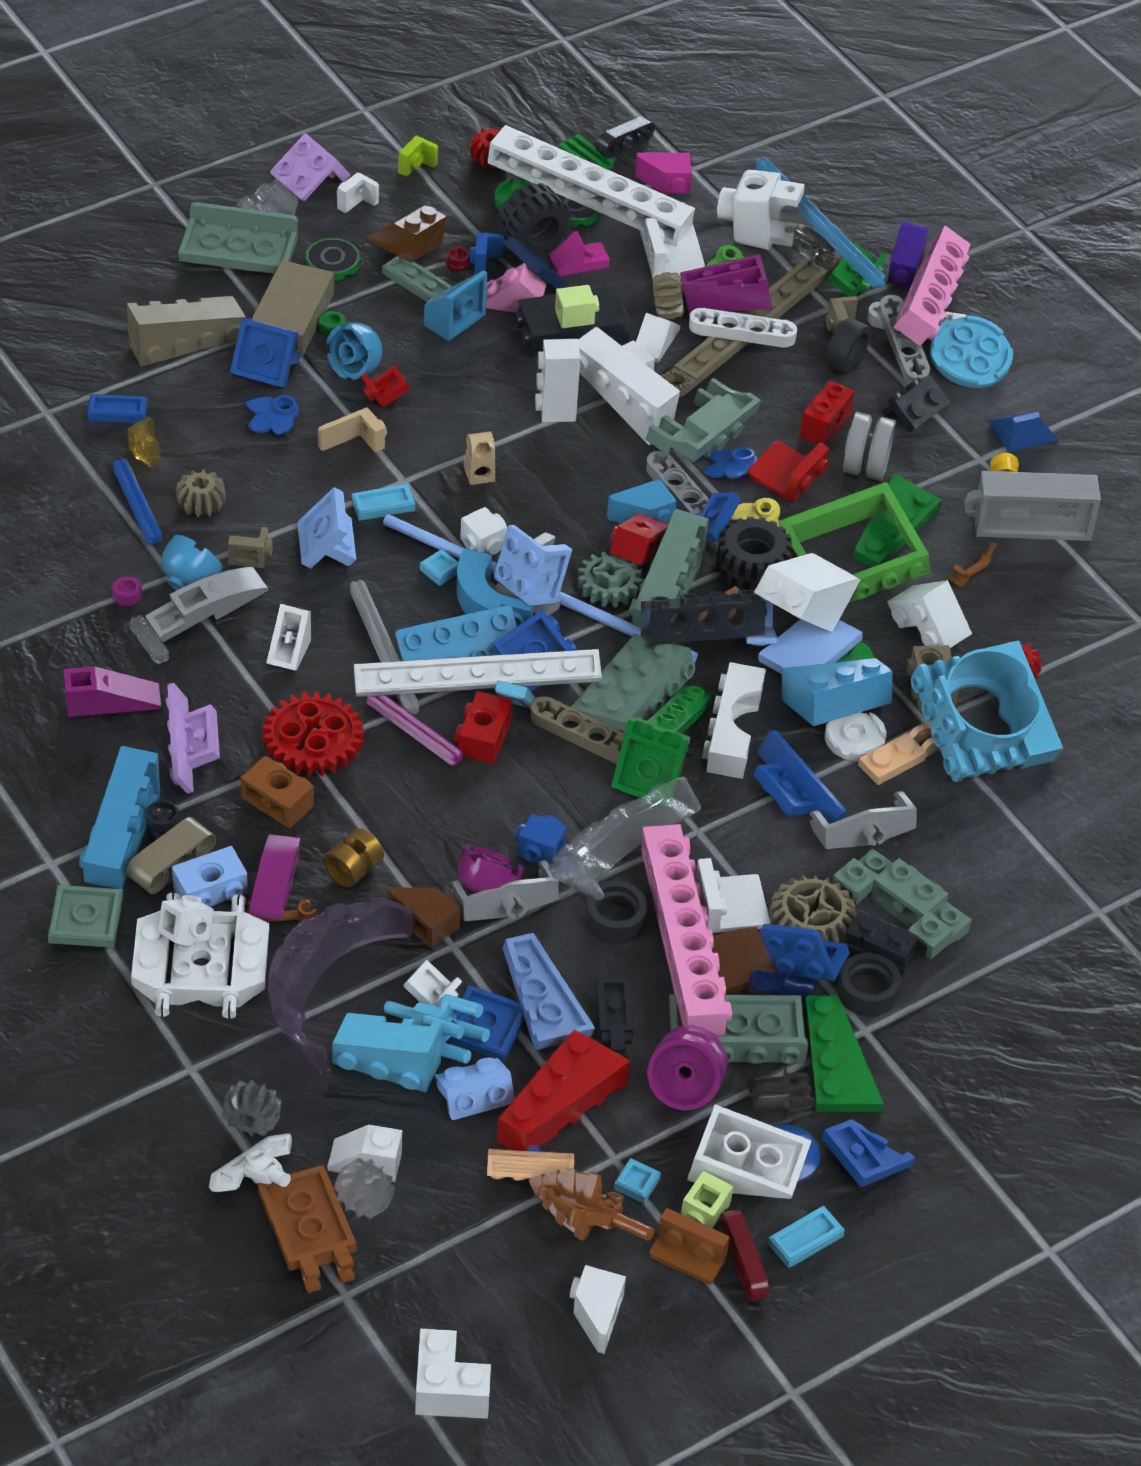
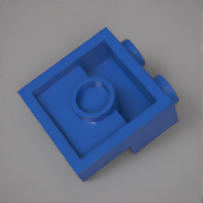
M543 610L493 643V648L498 655L578 650L569 638L565 640L559 632L561 628L556 619L551 614L547 616ZM542 685L523 687H527L531 692H533Z

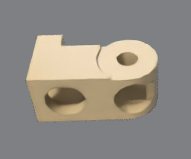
M491 431L467 434V450L463 465L469 484L495 482V444ZM486 467V474H474L478 468Z

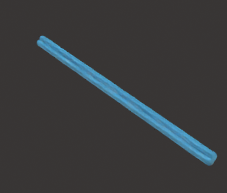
M768 158L757 159V171L781 173L782 181L791 182ZM803 194L798 207L794 208L873 288H877L879 285L881 287L884 286L885 282L883 280L885 275Z

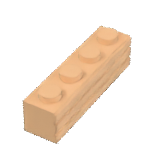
M488 1149L487 1176H491L493 1179L513 1177L514 1180H525L526 1178H534L544 1173L545 1176H548L554 1170H560L561 1173L567 1172V1169H574V1154Z

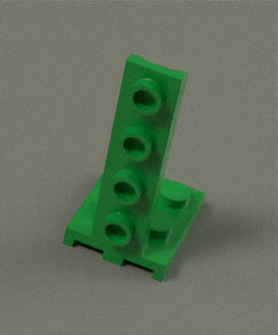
M684 686L648 721L632 716L628 720L611 787L669 808L673 804L691 738L683 733L710 707L713 696L706 694L700 687Z

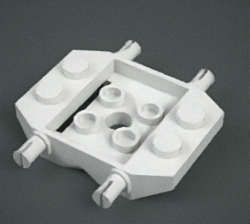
M172 893L167 894V900H173ZM174 893V900L181 898L179 894ZM238 895L232 897L231 912L213 911V923L210 928L209 940L196 941L194 945L189 946L174 942L170 983H165L170 939L158 933L161 911L137 919L131 982L136 989L156 1004L155 1014L157 1016H161L162 1006L163 1017L169 1015V1005H183L199 1000L213 1006H223L222 1016L227 1019L230 1008V1019L236 1017V1007L242 1006L265 989L269 923L244 912L246 901L244 896L240 895L239 905ZM231 937H235L231 985H227ZM199 958H205L210 961L203 966L193 963Z

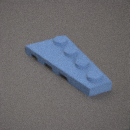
M531 933L505 939L503 951L534 1049L539 1050L560 1045L574 1029L587 1037H592L595 1027L535 934Z

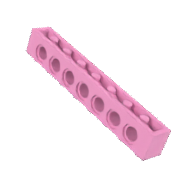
M680 824L643 827L641 852L682 1025L702 1027L716 1036H724L726 1024L732 1020V1009L730 1002H725L724 1000L726 994L724 977L718 976L720 969L718 953L712 952L714 944L712 929L706 928L708 921L707 909L705 905L701 906L700 904L702 891L700 882H695L694 880L696 877L694 859L689 860V838L683 836Z

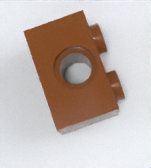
M266 755L240 777L241 798L289 829L314 807V786L306 778L297 776L282 763L275 762Z

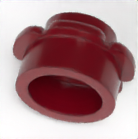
M457 246L451 248L448 251V256L445 257L446 265L450 266L454 271H463L472 264L470 263V253L464 247Z

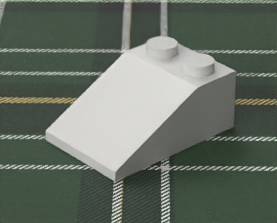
M714 1105L687 1180L695 1183L704 1170L734 1186L732 1193L791 1199L811 1140Z

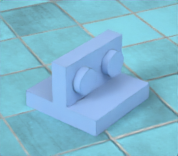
M334 487L297 522L301 562L309 568H312L325 555L347 566H350L356 560L352 518L345 512L343 492Z

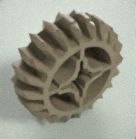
M802 874L799 881L790 878L787 884H781L778 892L774 893L769 908L771 925L813 929L820 933L823 941L836 943L846 942L847 931L857 916L854 900L850 899L849 890H841L840 882L833 885L830 884L829 877L824 881L818 880L816 874L812 879H807Z

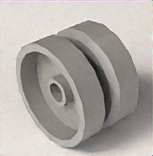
M856 412L845 444L843 473L858 476L862 471L865 460H868L866 468L867 477L883 481L892 448L896 420L881 417L877 421L873 434L871 433L873 423L871 415Z

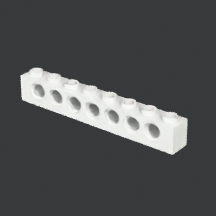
M507 125L490 142L489 164L532 183L548 185L559 195L643 232L645 218L656 217L658 227L663 228L664 241L678 246L692 227L694 207Z

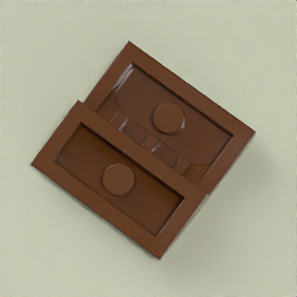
M757 927L737 929L713 936L712 952L718 953L720 969L718 976L724 977L725 995H732L744 988H748L751 994L780 980Z

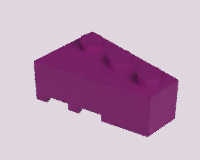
M760 254L680 272L688 314L697 308L727 312L773 309Z

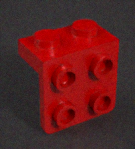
M774 442L748 469L747 476L782 498L794 503L826 471L829 465V461H827L829 447L819 443L806 457L782 442Z

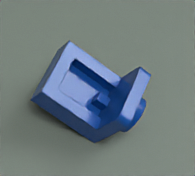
M477 232L476 247H470V263L475 264L474 275L483 270L486 272L487 257H503V234Z

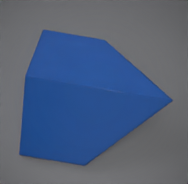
M1039 412L1014 414L990 420L992 428L1008 452L1058 441L1057 437L1040 418Z

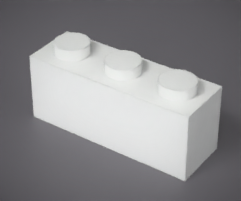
M578 339L543 340V352H538V369H542V373L536 374L537 390H540V394H535L536 411H541L542 422L576 421L580 371Z

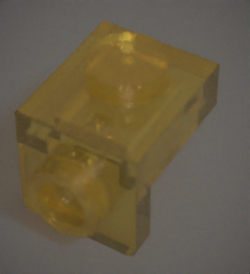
M148 416L128 428L129 450L133 455L151 468L160 463L159 441L155 439L154 420Z

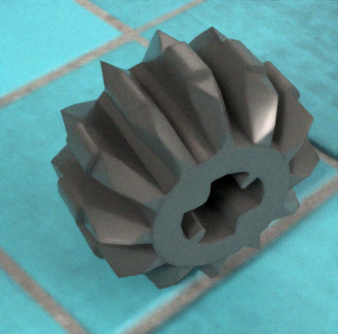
M250 1080L248 1084L238 1081L236 1086L231 1087L226 1093L222 1116L228 1120V1126L237 1127L239 1133L243 1131L248 1132L251 1137L255 1133L265 1136L278 1123L282 1101L276 1097L275 1090H267L265 1088V1083L260 1086L255 1084L253 1080Z

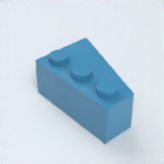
M876 658L782 668V701L811 725H820L892 703V670Z

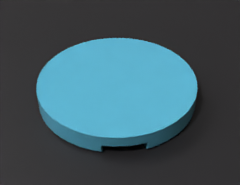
M968 315L965 318L946 320L939 325L941 328L930 343V356L936 369L945 378L964 387L984 388L998 383L1006 376L1013 360V349L1003 335L1004 331L986 319Z

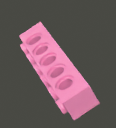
M946 226L929 243L894 325L895 329L919 346L927 338L932 340L941 328L939 324L947 313L944 310L952 301L950 296L957 288L958 283L956 282L964 272L962 267L970 257L967 255L971 244Z

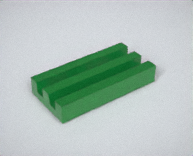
M579 134L574 136V140L569 138L566 140V144L563 142L559 144L558 148L607 170L613 168V159L597 152L596 147Z

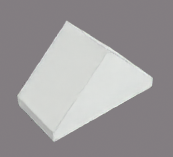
M646 313L636 343L655 359L654 362L659 363L678 334L680 325Z
M280 604L266 663L297 671L311 642V611Z

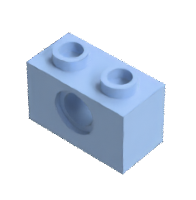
M232 846L172 866L173 888L180 895V899L184 895L197 896L201 898L202 903L211 907L232 900V897L238 895L239 898L240 895L248 894L247 872Z

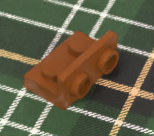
M666 1208L660 1218L658 1238L652 1246L649 1256L656 1261L711 1285L726 1261L730 1236Z

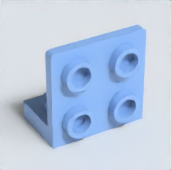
M510 525L506 531L494 579L529 606L557 603L572 549L565 544L542 546L515 525Z

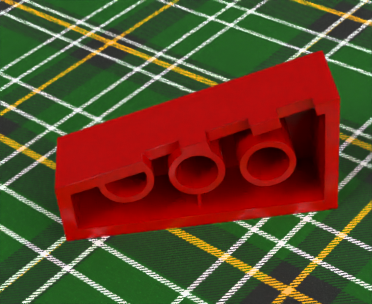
M574 1029L499 1117L497 1143L509 1150L528 1151L535 1144L539 1149L542 1143L545 1145L558 1135V1131L569 1123L573 1125L580 1120L582 1114L594 1105L598 1107L605 1102L607 1096L616 1089L620 1091L628 1085L631 1061Z

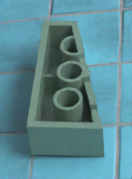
M678 509L674 510L655 558L650 565L648 575L640 585L639 596L637 599L634 598L630 605L629 616H632V624L641 627V601H651V598L655 596L679 599L681 595L688 594L704 561L709 518ZM675 613L670 618V623L674 622L678 613Z

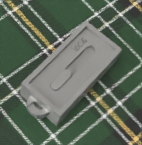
M981 471L978 490H973L966 494L964 507L967 515L974 518L976 537L1091 541L1101 501L1097 475Z

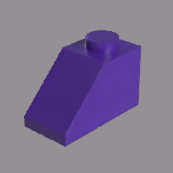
M902 221L890 261L887 282L911 288L924 257L928 227Z

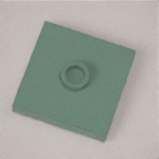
M58 885L48 933L49 943L114 948L123 900V889Z

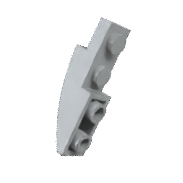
M253 567L228 570L198 580L169 594L171 598L169 603L145 615L160 642L163 643L211 615L216 620L264 594L268 591V588Z

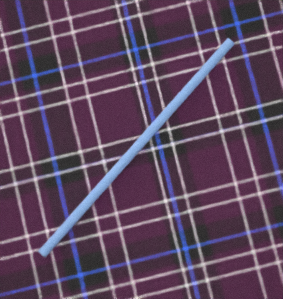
M389 514L383 520V525L438 550L443 549L446 553L458 559L464 548ZM492 561V574L495 573L497 563ZM560 591L559 598L562 599L560 605L629 636L634 634L641 635V627ZM691 650L692 659L695 662L698 653Z

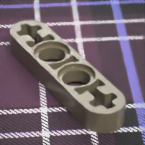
M538 697L532 701L530 719L536 726L617 764L625 733L552 698ZM566 721H574L578 724V726L575 728H567L563 726V723ZM598 733L603 735L605 739L594 741L589 736Z

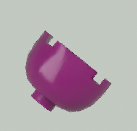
M466 845L459 858L457 870L459 880L466 889L471 891L470 895L483 890L497 889L509 882L520 880L524 868L519 863L516 869L508 865L510 858L495 851L476 846L475 852L470 851V845Z

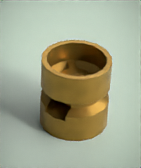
M356 828L342 840V843L337 844L324 855L323 863L329 875L338 884L348 888L352 887L366 872L372 870L383 860L384 851L373 834L366 829Z

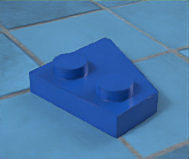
M852 1119L825 1129L821 1138L860 1187L912 1167L915 1157L907 1151L903 1156L887 1147V1139L869 1132L864 1126Z

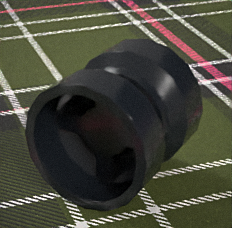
M158 800L148 806L146 810L147 831L149 839L154 842L178 824V808L174 803L167 800Z

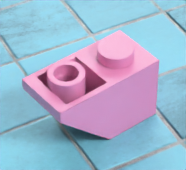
M525 263L515 269L510 268L500 278L487 282L486 308L517 312L518 300L543 296L546 283Z

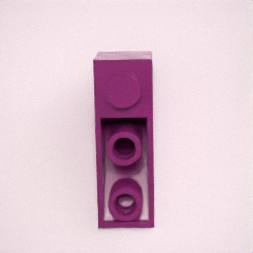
M99 667L64 669L68 717L161 709L159 683Z

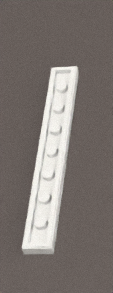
M599 649L354 664L356 697L496 688L498 680L519 686L601 682L602 679Z

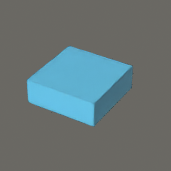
M441 549L420 562V571L441 586L457 575L458 561Z
M630 1158L615 1181L614 1190L645 1204L659 1182L661 1172Z

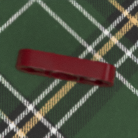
M737 1209L721 1213L722 1233L730 1236L728 1249L749 1302L768 1298V1281L741 1211Z

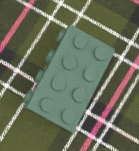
M193 202L190 206V219L178 252L179 261L275 274L282 260L291 262L298 239V218L288 214Z
M634 634L601 672V682H592L571 708L625 733L628 720L632 716L648 721L693 676L695 664L692 659L691 650L688 647L672 643L649 645L640 635Z
M669 995L670 1031L683 1026L675 995ZM725 995V1002L729 1001L731 1004L732 1020L726 1024L725 1035L717 1037L726 1049L728 1063H805L808 1043L804 1034L801 996Z

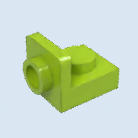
M415 136L399 152L398 173L407 177L414 169H418L421 163L434 168L438 160V145Z

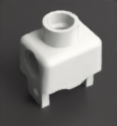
M747 170L743 173L737 189L722 188L718 200L717 217L721 220L733 221L734 241L738 244L770 250L772 244L797 248L804 233V225L781 221V209L785 205L798 207L804 193V184L782 181L781 173Z

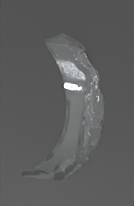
M685 777L660 784L650 789L647 795L622 804L610 812L611 815L601 821L592 823L577 834L552 858L554 863L549 865L548 869L555 879L593 900H602L605 895L598 882L618 861L641 845L643 827L674 825L697 813L702 807Z

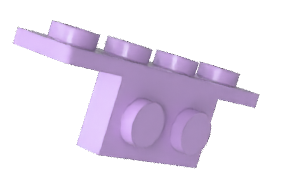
M171 683L168 685V697L166 698V705L169 710L167 727L171 738V744L168 745V749L172 757L170 776L175 785H180L189 794L194 791L192 769L220 758L217 711L210 704L189 713L187 697L175 683Z

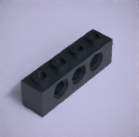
M739 590L737 594L727 595L724 592H711L706 597L683 594L679 599L655 596L651 598V601H641L640 636L649 645L765 636L766 601L754 593L753 590ZM736 608L735 615L727 619L728 613ZM708 611L706 618L698 621L700 614ZM675 613H679L678 619L670 623V618Z

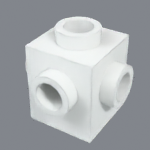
M184 895L182 899L162 901L158 933L175 943L187 946L194 945L196 941L209 940L214 909L202 903L201 898L192 895Z

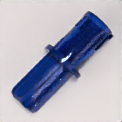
M756 969L749 974V986L752 989L773 992L775 995L801 996L802 999H805L806 996H811L805 993V991L813 992V981L811 979L789 976L785 971L773 973Z

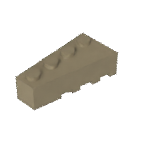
M233 296L200 298L198 302L190 303L186 299L176 300L175 304H161L160 301H152L147 306L127 303L129 346L142 367L236 341L241 320L246 318Z

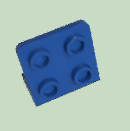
M763 924L760 929V934L777 974L834 981L850 953L845 943L823 941L820 933L813 929Z

